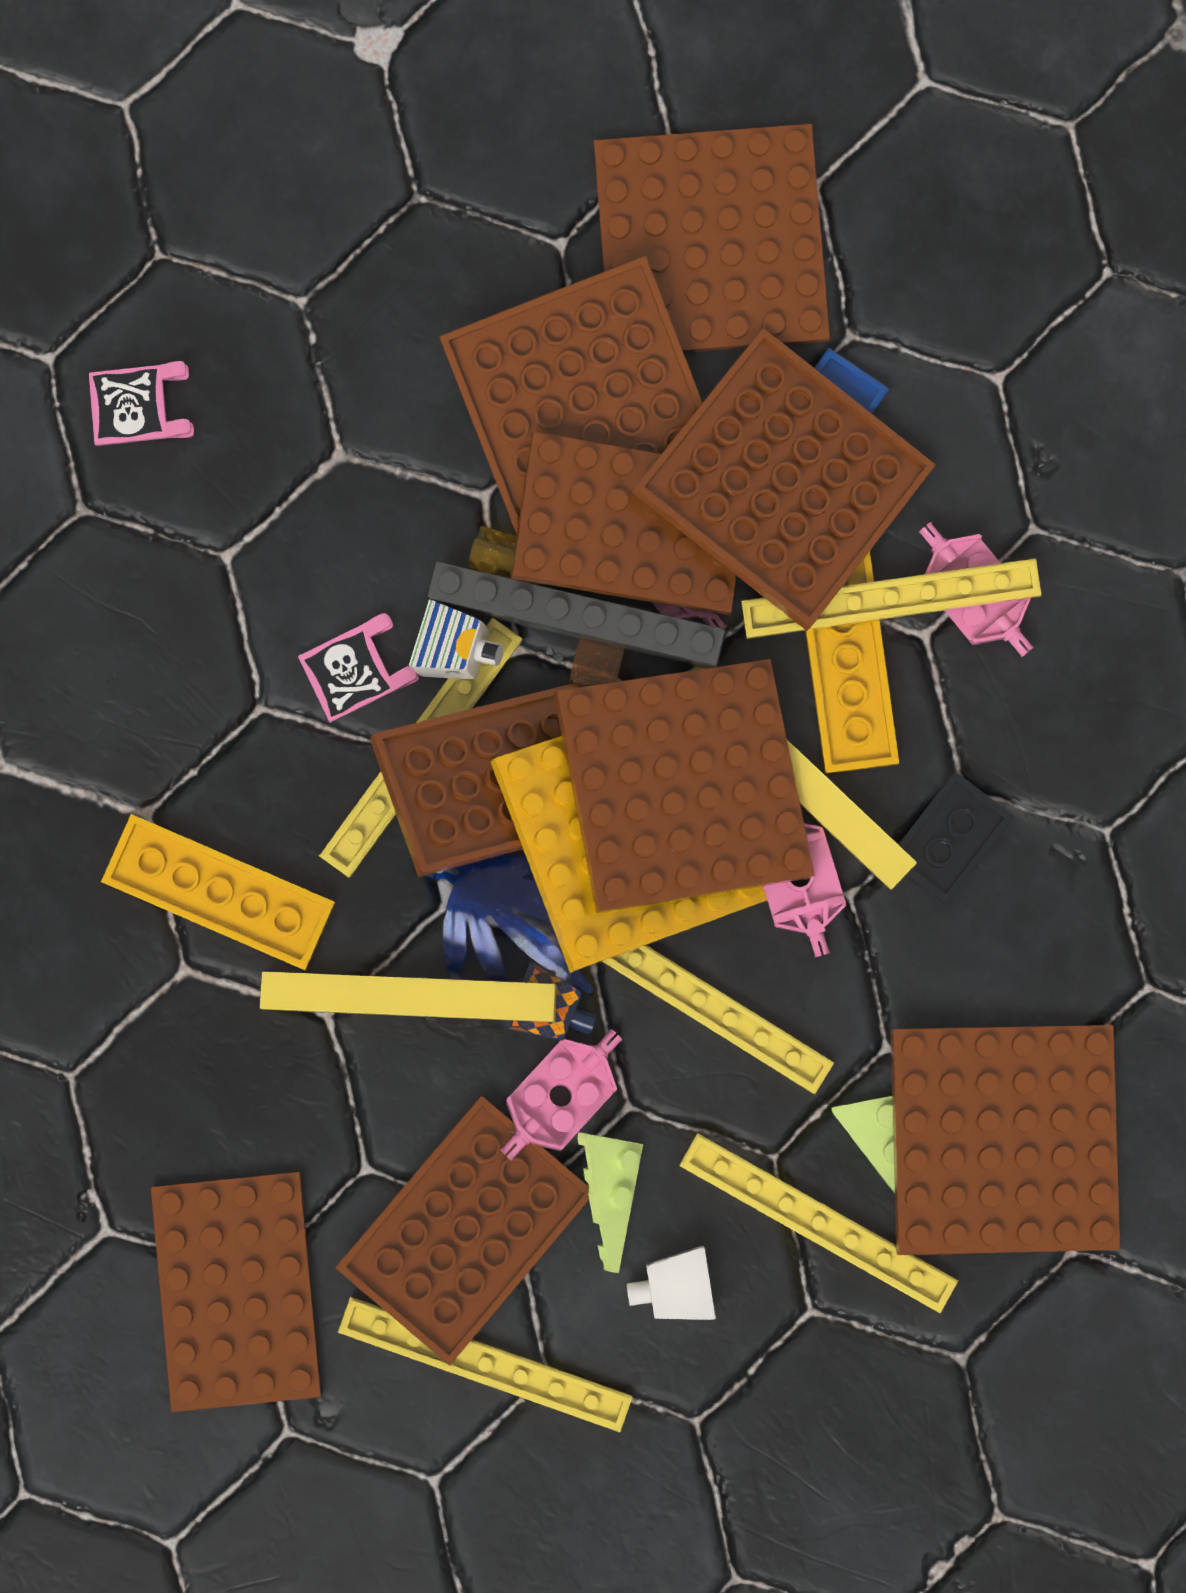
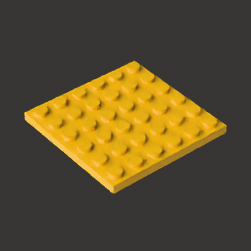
M562 736L494 758L490 761L570 973L767 901L764 888L761 886L596 914Z

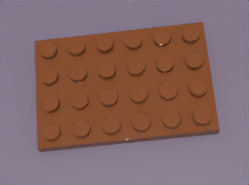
M533 431L511 573L512 579L722 615H729L732 612L736 575L632 493L635 486L661 454Z
M577 682L374 733L370 737L418 877L523 849L490 761L494 758L562 736L554 693L559 690L579 688Z
M482 1095L335 1267L449 1366L589 1201V1186L542 1146L530 1143L528 1146L525 1145L512 1161L508 1159V1154L516 1145H513L505 1155L500 1149L515 1135L514 1123Z
M301 1172L151 1187L171 1412L321 1397Z

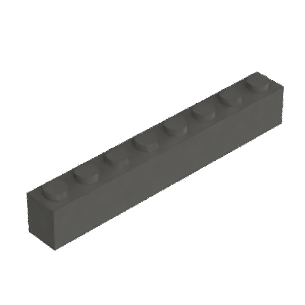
M437 561L428 593L429 600H434L456 610L706 669L719 666L726 637L725 629Z

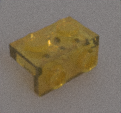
M481 526L478 537L472 544L468 567L480 570L483 573L512 579L511 573L517 536ZM513 579V580H517V581L526 582V583H530V584H534V585L540 586V583H535V582H529V581H524V580Z

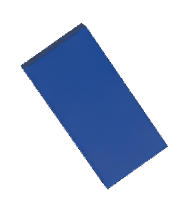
M828 348L815 367L818 372L871 414L874 413L889 391L888 387L830 348Z

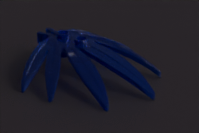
M510 853L455 867L453 869L459 870L457 875L443 871L442 873H433L427 876L436 881L443 882L447 880L454 885L447 902L443 923V949L450 980H461L467 953L466 924L468 922L477 957L488 979L496 982H507L506 971L498 944L486 920V917L491 915L506 935L534 961L572 986L588 994L594 993L593 987L579 970L570 973L562 951L532 925L513 913V909H517L551 924L536 882L524 878L526 875L533 876L526 856L509 859L508 855Z

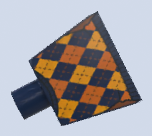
M530 961L522 983L557 985L555 1022L507 1020L504 1028L562 1041L565 1039L569 1027L590 1035L598 1014L578 1007L583 992Z

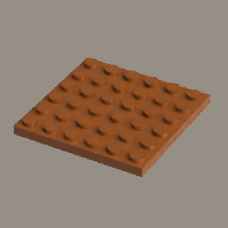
M812 124L594 140L604 272L643 256L647 257L683 353L747 348L762 328L766 329L784 345L829 342L830 335Z
M646 256L439 336L516 535L533 431L662 454L702 404L701 397Z
M762 328L635 486L632 493L803 629L808 631L936 464L766 329Z
M771 659L559 690L554 693L596 914L809 879L814 876Z
M1113 1025L891 1029L896 1255L1120 1250Z

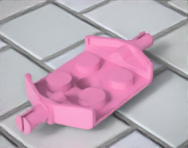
M932 522L919 531L933 548L931 550L933 555L925 574L1001 564L981 540L982 536L980 534L947 540L941 536L932 525ZM1031 598L944 610L972 645L1002 639L1005 642L1008 640L1021 657L1034 648L1020 632L1021 629L1019 628Z
M804 823L814 876L810 878L809 883L804 887H796L791 882L763 886L774 920V927L806 933L807 937L809 936L815 957H819L822 954L818 941L823 955L830 953L823 933L825 931L824 927L846 906V901L823 827Z
M610 1029L607 1035L594 1046L566 1039L560 1040L506 1099L516 1129L515 1135L500 1149L505 1155L513 1145H516L508 1154V1159L512 1161L522 1148L530 1143L561 1151L617 1090L607 1061L608 1054L622 1041L621 1037L617 1035L607 1045L616 1032ZM556 1086L566 1087L571 1095L570 1102L566 1106H556L550 1099L551 1089Z

